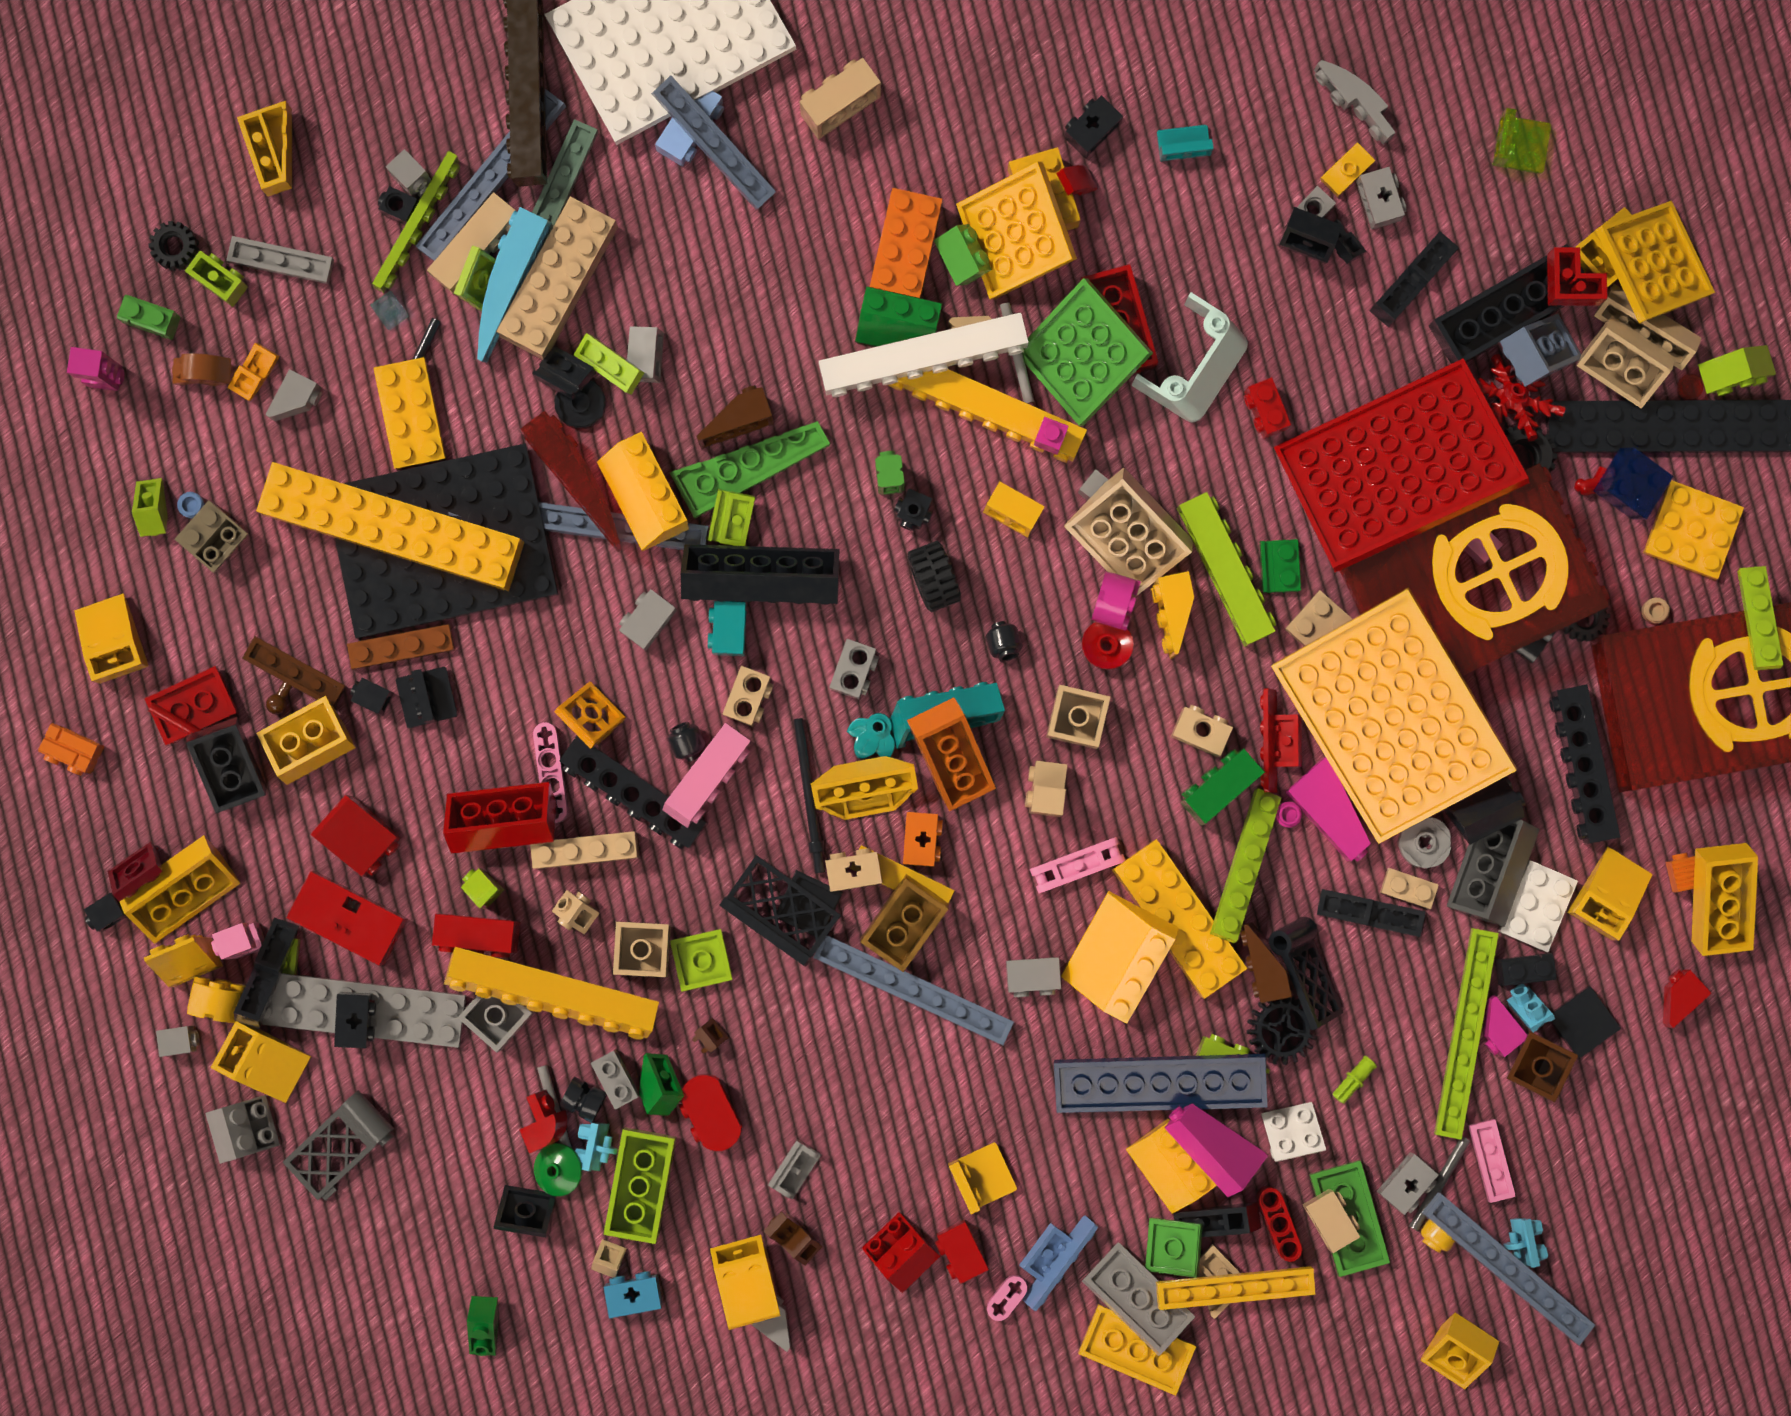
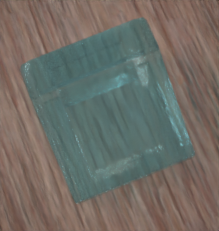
M389 291L370 305L387 330H391L408 318V313L392 291Z

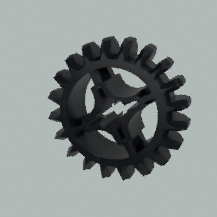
M1292 997L1286 998L1285 1002H1283V999L1276 1000L1275 1003L1274 1001L1267 1002L1268 1006L1259 1001L1257 1005L1261 1012L1254 1009L1251 1010V1013L1257 1016L1256 1021L1252 1019L1247 1020L1248 1024L1254 1025V1029H1248L1246 1033L1250 1035L1255 1034V1038L1250 1039L1249 1044L1258 1043L1259 1045L1254 1049V1052L1258 1054L1265 1050L1263 1054H1265L1266 1060L1272 1055L1273 1064H1277L1279 1057H1281L1282 1064L1287 1065L1288 1056H1290L1294 1063L1298 1062L1296 1053L1306 1057L1307 1054L1302 1048L1305 1046L1308 1049H1313V1045L1307 1041L1309 1038L1317 1039V1035L1310 1034L1311 1027L1303 1008H1299L1301 1005L1299 998L1293 1004ZM1283 1007L1282 1013H1280L1276 1021H1263L1269 1012ZM1291 1010L1300 1018L1302 1030L1296 1029L1291 1025ZM1281 1022H1284V1027L1294 1031V1033H1283V1036L1280 1037V1032L1270 1028V1026H1281ZM1262 1029L1273 1033V1043H1275L1273 1049L1264 1041ZM1289 1037L1300 1038L1294 1047L1281 1051L1282 1046H1284L1285 1041Z

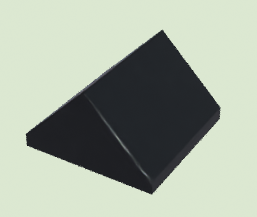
M505 1185L493 1229L546 1238L551 1230L556 1196L549 1195L544 1191Z

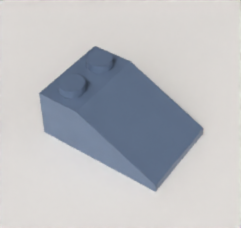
M1559 314L1527 325L1500 341L1504 355L1511 361L1517 378L1525 387L1579 361L1581 357L1580 351Z

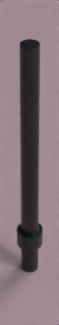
M798 718L794 719L793 722L810 835V843H808L809 853H812L815 874L824 873L823 852L825 848L824 841H821L817 810L811 788L812 775L804 719Z

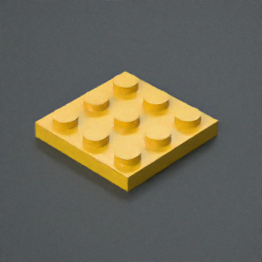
M1671 480L1668 482L1643 553L1717 580L1744 507Z

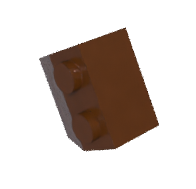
M756 385L742 389V393L738 394L696 436L700 448L703 449L774 425L763 388H757Z

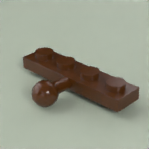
M254 636L242 657L245 661L283 681L277 693L272 694L266 700V708L272 714H281L285 711L287 707L286 697L292 686L316 700L327 696L334 708L347 687Z

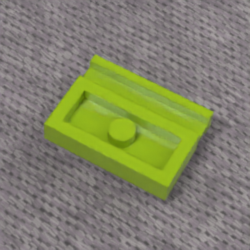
M718 489L708 541H716L733 546H745L755 496Z

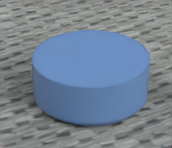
M194 492L182 494L177 502L179 512L190 519H193L205 505L203 498Z

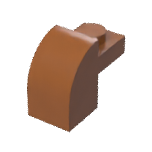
M181 354L180 358L173 359L172 384L188 385L199 383L209 386L230 384L231 358L209 354Z

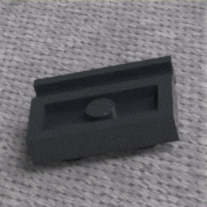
M556 346L541 361L537 371L534 370L532 372L536 380L572 400L576 398L577 392H581L596 374L593 366Z

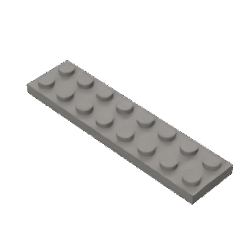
M282 973L261 1024L335 1033L337 994L340 992L372 993V1000H376V1014L371 1016V1026H375V1038L459 1048L463 1022L458 1019V1016L465 1009L466 995ZM355 1013V1016L350 1018V1021H353L355 1027H357L362 1022V1019H358Z

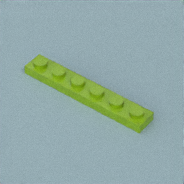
M450 151L447 152L375 277L372 285L378 291L384 293L387 288L391 289L397 279L395 273L399 266L404 267L410 256L408 251L412 244L416 245L423 233L421 231L425 222L429 223L435 213L433 207L437 200L441 201L448 190L446 184L450 177L454 179L458 174L461 165L458 164L460 161L456 154Z
M1259 788L1254 790L1212 925L1211 935L1232 943L1238 941L1282 797L1266 793Z

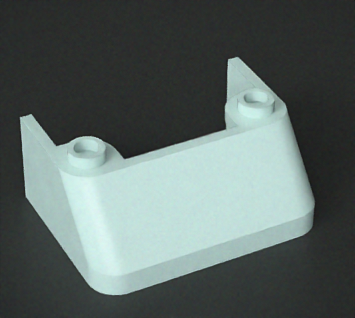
M1191 292L1184 305L1205 318L1203 327L1205 332L1215 339L1213 345L1189 382L1180 376L1173 375L1166 378L1159 388L1137 374L1132 386L1184 420L1197 422L1204 416L1245 353L1248 342L1244 334L1226 314Z

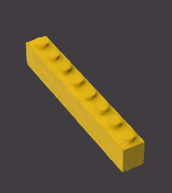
M949 369L941 373H933V370L923 372V376L916 379H908L907 376L897 378L898 382L889 385L899 391H902L903 388L912 392L911 395L919 400L926 401V398L936 402L935 406L942 410L949 411L953 409L960 412L959 416L965 420L973 422V419L983 422L982 426L990 431L996 432L999 429L1006 432V437L1013 441L1020 442L1022 439L1029 442V447L1039 452H1044V450L1033 445L1044 416L1068 425L1058 455H1053L1055 459L1065 463L1068 460L1074 461L1087 429Z
M455 947L451 954L444 981L445 985H449L455 991L463 992L468 990L475 992V995L481 998L494 997L501 999V1002L507 1005L520 1004L527 1006V1009L533 1012H542L543 1010L552 1013L556 1018L567 1019L569 1017L576 1019L582 1025H599L608 1032L616 1033L621 1031L628 1033V1036L634 1039L648 1038L651 1034L659 1004L658 1001L458 947Z

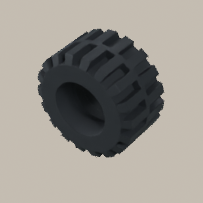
M1518 425L1509 427L1504 431L1511 446L1523 445L1532 452L1534 457L1533 469L1526 472L1530 483L1516 489L1515 492L1534 489L1551 476L1550 473L1555 469L1556 464H1554V461L1557 459V453H1553V450L1556 446L1554 443L1550 444L1548 440L1551 437L1549 434L1544 436L1542 434L1543 429L1540 427L1534 429L1538 435V438L1534 441H1529L1525 429L1518 430Z
M939 541L908 551L907 559L924 605L930 612L960 602L961 592L946 551Z

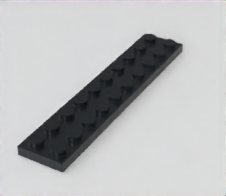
M1648 400L1642 409L1630 401H1553L1552 405L1566 407L1563 417L1557 416L1550 412V417L1546 416L1547 434L1551 437L1548 441L1556 446L1553 453L1791 452V400Z

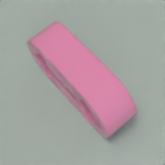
M1011 1275L1006 1278L988 1301V1314L995 1321L1005 1320L1025 1296L1027 1285L1021 1276ZM1021 1282L1020 1289L1022 1291L1020 1293L1015 1291L1009 1298L1007 1296L1011 1290L1009 1283ZM1005 1298L1007 1300L1003 1306L1005 1312L1003 1314L1000 1312L996 1315L993 1314L994 1307L992 1305L994 1303L1000 1304Z

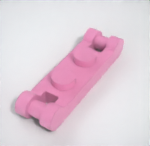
M1114 837L1031 868V875L1035 876L1038 886H1036L1038 893L1124 862L1126 859L1124 854H1121L1118 844L1120 843L1118 838ZM1108 849L1111 858L1104 861L1101 851ZM1052 869L1055 879L1048 882L1045 872Z

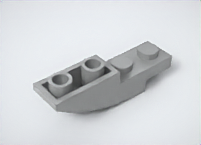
M1323 60L1318 62L1314 69L1315 78L1320 85L1326 86L1331 92L1330 97L1335 105L1341 106L1344 111L1353 105L1355 107L1353 108L1354 113L1361 121L1364 120L1370 127L1369 132L1376 141L1380 140L1384 145L1391 140L1396 132L1382 115L1388 108L1384 100L1368 84L1346 69Z

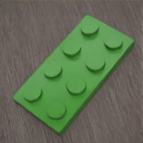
M1357 1160L1309 1174L1315 1197L1328 1189L1333 1190L1334 1193L1339 1192L1347 1204L1343 1208L1348 1217L1353 1215L1360 1226V1229L1357 1230L1360 1238L1332 1253L1338 1276L1342 1277L1390 1263L1361 1161Z

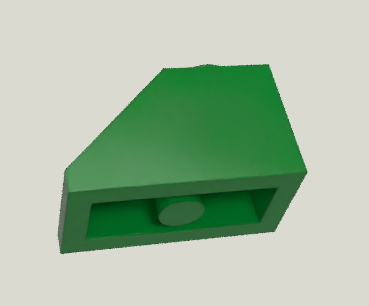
M646 1053L643 1056L639 1095L646 1113L649 1115L669 1116L684 1097L668 1055Z

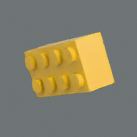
M1747 843L1695 849L1691 942L1702 956L1754 950L1758 856Z

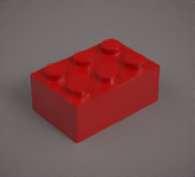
M435 914L432 946H439L438 951L452 953L454 948L458 947L484 954V951H491L492 957L510 958V953H517L520 921Z

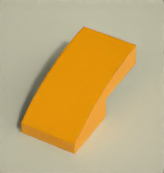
M255 343L244 364L239 365L227 388L251 401L269 376L280 356L263 345Z

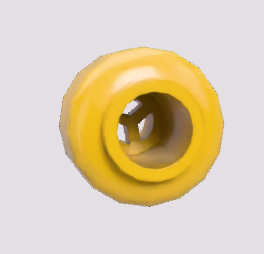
M1429 1219L1421 1229V1235L1424 1238L1422 1242L1438 1253L1442 1250L1449 1251L1455 1243L1452 1238Z

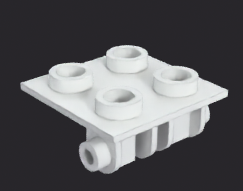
M1312 1102L1261 1113L1271 1147V1157L1275 1162L1326 1151Z

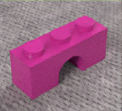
M76 347L70 348L67 367L69 375L74 378H81V383L87 387L119 390V384L122 385L124 381L122 365L103 351Z

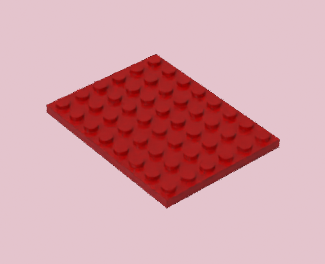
M1464 358L1274 447L1335 573L1530 483L1528 475Z

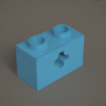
M651 1271L636 1273L635 1278L625 1280V1276L613 1277L609 1279L610 1283L604 1285L609 1318L657 1310L663 1306L658 1274L651 1275ZM631 1287H633L634 1291H639L640 1293L635 1300H633L632 1296H627L626 1294Z

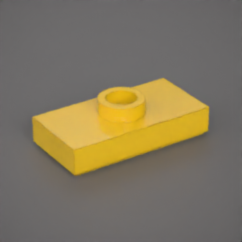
M1357 142L1320 180L1339 197L1375 160Z

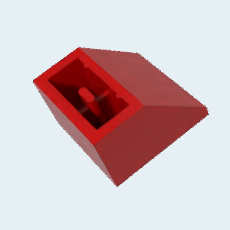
M900 1212L862 1247V1250L884 1277L902 1293L941 1257Z

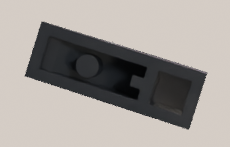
M1258 1202L1173 1213L1174 1220L1203 1224L1202 1237L1248 1234L1261 1229Z

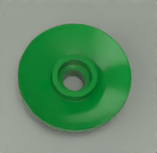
M560 1143L551 1144L543 1148L535 1159V1179L540 1188L549 1195H568L577 1188L581 1181V1160L571 1147ZM552 1166L556 1169L555 1176L552 1173Z

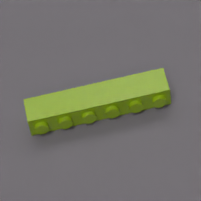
M1205 492L1180 504L1177 507V511L1190 537L1193 539L1197 552L1243 646L1246 647L1273 634L1276 622L1270 612L1266 613L1262 605L1265 603L1261 591L1259 589L1255 590L1251 582L1253 575L1247 565L1243 566L1239 558L1242 556L1239 546L1236 542L1232 544L1228 535L1231 533L1226 520H1221L1217 513L1219 506L1214 496L1209 497L1208 493Z

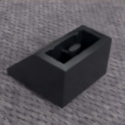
M1294 207L1277 246L1326 264L1336 246L1342 225Z

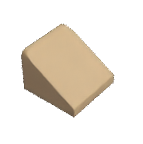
M602 1239L591 1269L612 1278L616 1277L627 1248Z

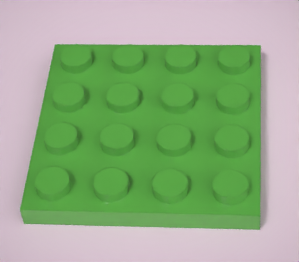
M1083 278L1027 338L1028 346L1023 348L1024 352H1022L1025 364L1079 426H1084L1153 354L1087 278Z

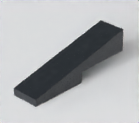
M1439 231L1369 311L1389 328L1459 247Z
M1325 889L1321 891L1317 915L1422 938L1427 914L1426 911Z
M274 917L254 961V969L234 1010L235 1021L260 1029L299 931V925Z

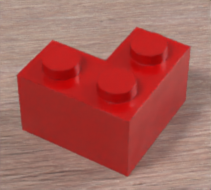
M1554 247L1547 254L1548 306H1600L1607 300V273H1581L1580 247Z

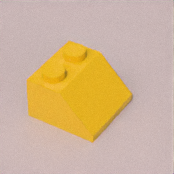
M1455 1312L1441 1325L1420 1361L1461 1388L1466 1389L1493 1363L1499 1341Z

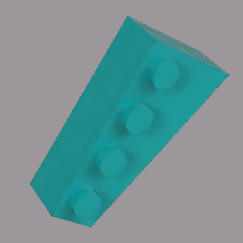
M981 682L970 688L964 689L959 686L950 689L948 692L939 693L938 691H932L922 697L905 696L897 701L890 717L896 748L906 747V741L915 739L907 720L954 697L965 714L971 729L1000 721L1005 709L997 683L988 684V682Z

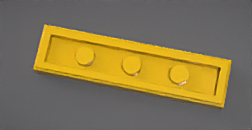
M861 845L859 850L866 849V847ZM877 853L882 885L895 890L907 874L949 903L955 890ZM853 862L850 869L858 872L861 871V866H856L855 862Z

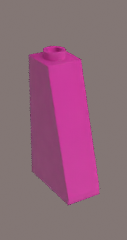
M1323 757L1285 793L1300 807L1301 811L1347 862L1353 859L1358 862L1368 853L1366 848L1371 843L1340 779L1327 758Z
M1194 1104L1181 1108V1106L1177 1107L1169 1115L1171 1120L1165 1126L1167 1132L1227 1197L1243 1191L1268 1157L1264 1151Z

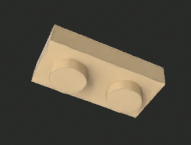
M1388 868L1380 893L1431 909L1439 885Z

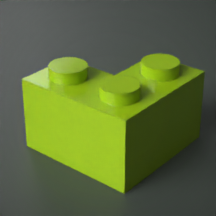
M1767 345L1741 348L1698 364L1706 393H1717L1718 396L1732 393V387L1738 385L1741 388H1745L1751 385L1754 387L1768 382V377L1776 375Z

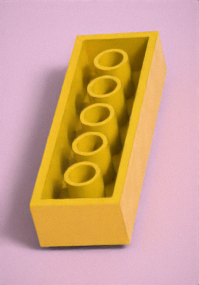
M1157 839L1112 869L1137 906L1178 927L1176 939L1169 953L1201 998L1205 999L1247 969L1229 941L1210 934L1214 920Z

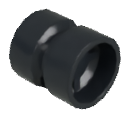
M574 1076L559 1107L571 1113L578 1111L579 1117L593 1123L607 1094L595 1086L591 1089L588 1088L587 1082Z

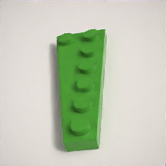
M817 421L785 432L782 435L765 439L762 442L739 448V450L716 456L713 459L675 470L670 475L695 519L714 509L718 489L743 493L830 446V442Z

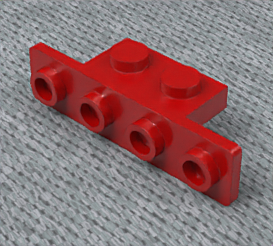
M1264 688L1263 694L1260 697V706L1263 710V720L1260 724L1263 746L1261 747L1260 756L1262 762H1264L1265 773L1261 775L1260 781L1264 792L1277 793V767H1302V717L1299 714L1277 715V691Z

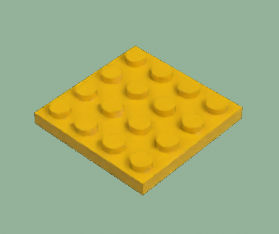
M1036 162L956 204L963 225L970 224L975 230L981 249L989 258V265L992 270L982 276L989 299L999 298L1077 259L1043 162Z
M1672 200L1602 225L1595 230L1639 323L1715 293Z

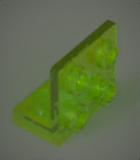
M1506 108L1499 120L1492 166L1542 174L1545 168L1551 124L1517 118V109Z

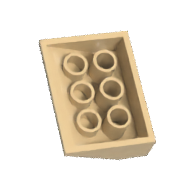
M1122 468L1105 482L1064 525L1107 572L1141 581L1137 595L1192 553L1193 539L1125 468Z

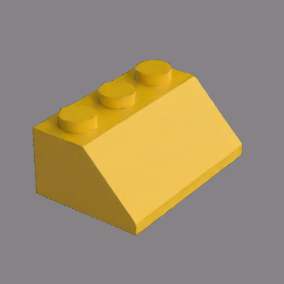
M327 696L256 733L277 777L286 785L356 748L344 723Z
M1166 1119L1127 1147L1126 1150L1172 1214L1195 1202L1217 1185L1167 1132L1165 1126L1170 1120Z

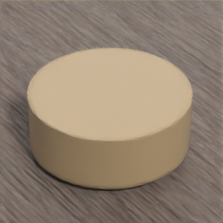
M1661 598L1649 599L1642 606V616L1648 623L1659 624L1669 616V605Z

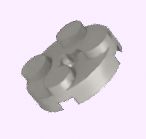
M1428 817L1400 832L1397 844L1402 857L1409 864L1424 869L1436 867L1446 860L1451 850V835L1443 822L1436 818ZM1421 836L1423 838L1430 837L1429 844L1431 847L1429 849L1426 847L1421 849L1419 847V838Z

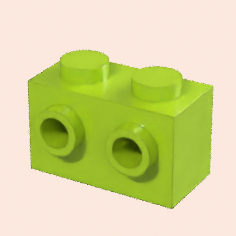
M200 250L185 272L227 304L234 307L248 288L242 281L245 277L233 268L230 271L222 266L224 262L211 253L207 256Z

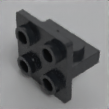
M446 667L427 671L418 669L411 671V675L396 678L407 728H414L458 716Z

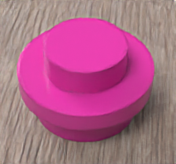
M1293 802L1280 804L1276 814L1277 822L1286 828L1296 826L1302 817L1300 807Z

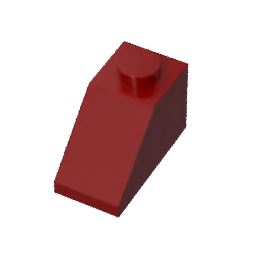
M1676 970L1669 976L1668 980L1670 982L1664 986L1663 1024L1667 1028H1674L1712 994L1691 970Z

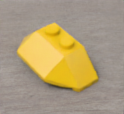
M882 756L835 765L812 782L811 788L816 809L824 810L833 816L847 820L896 810L912 793L918 790L914 764Z

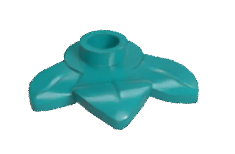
M875 713L869 718H857L849 725L847 732L851 736L856 737L854 751L857 758H867L875 752L880 757H891L895 748V740L890 733L892 722L887 715ZM875 722H880L883 725L881 731L875 729Z

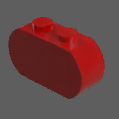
M711 1074L694 1076L682 1089L684 1097L681 1099L682 1104L679 1105V1108L685 1119L690 1118L694 1126L690 1130L697 1143L701 1141L703 1147L712 1151L729 1149L737 1142L742 1132V1124L718 1077Z

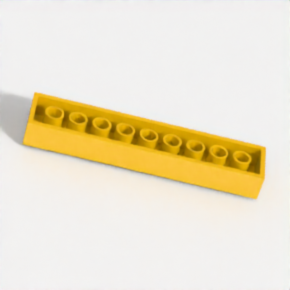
M275 462L271 464L256 512L276 520L506 591L510 589L525 543L522 539Z

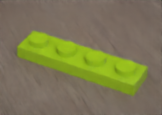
M1766 566L1739 568L1737 573L1754 670L1779 669L1783 666Z

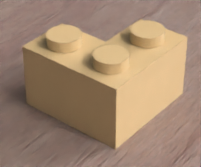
M1035 761V766L1029 767L1028 781L1032 782V790L1026 792L1025 807H1029L1030 814L1061 817L1063 815L1067 764Z

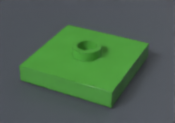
M1149 1218L1145 1268L1150 1272L1198 1277L1203 1224Z

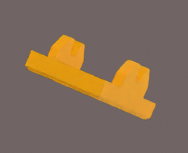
M591 681L554 711L590 749L595 745L598 746L602 740H605L626 719ZM584 699L595 701L597 704L587 703ZM575 705L581 709V717L577 720L572 714V708ZM593 708L596 710L598 718L592 719L588 717L585 709ZM603 709L607 713L608 724L601 718ZM587 722L595 723L601 731L591 732L586 730L583 725Z

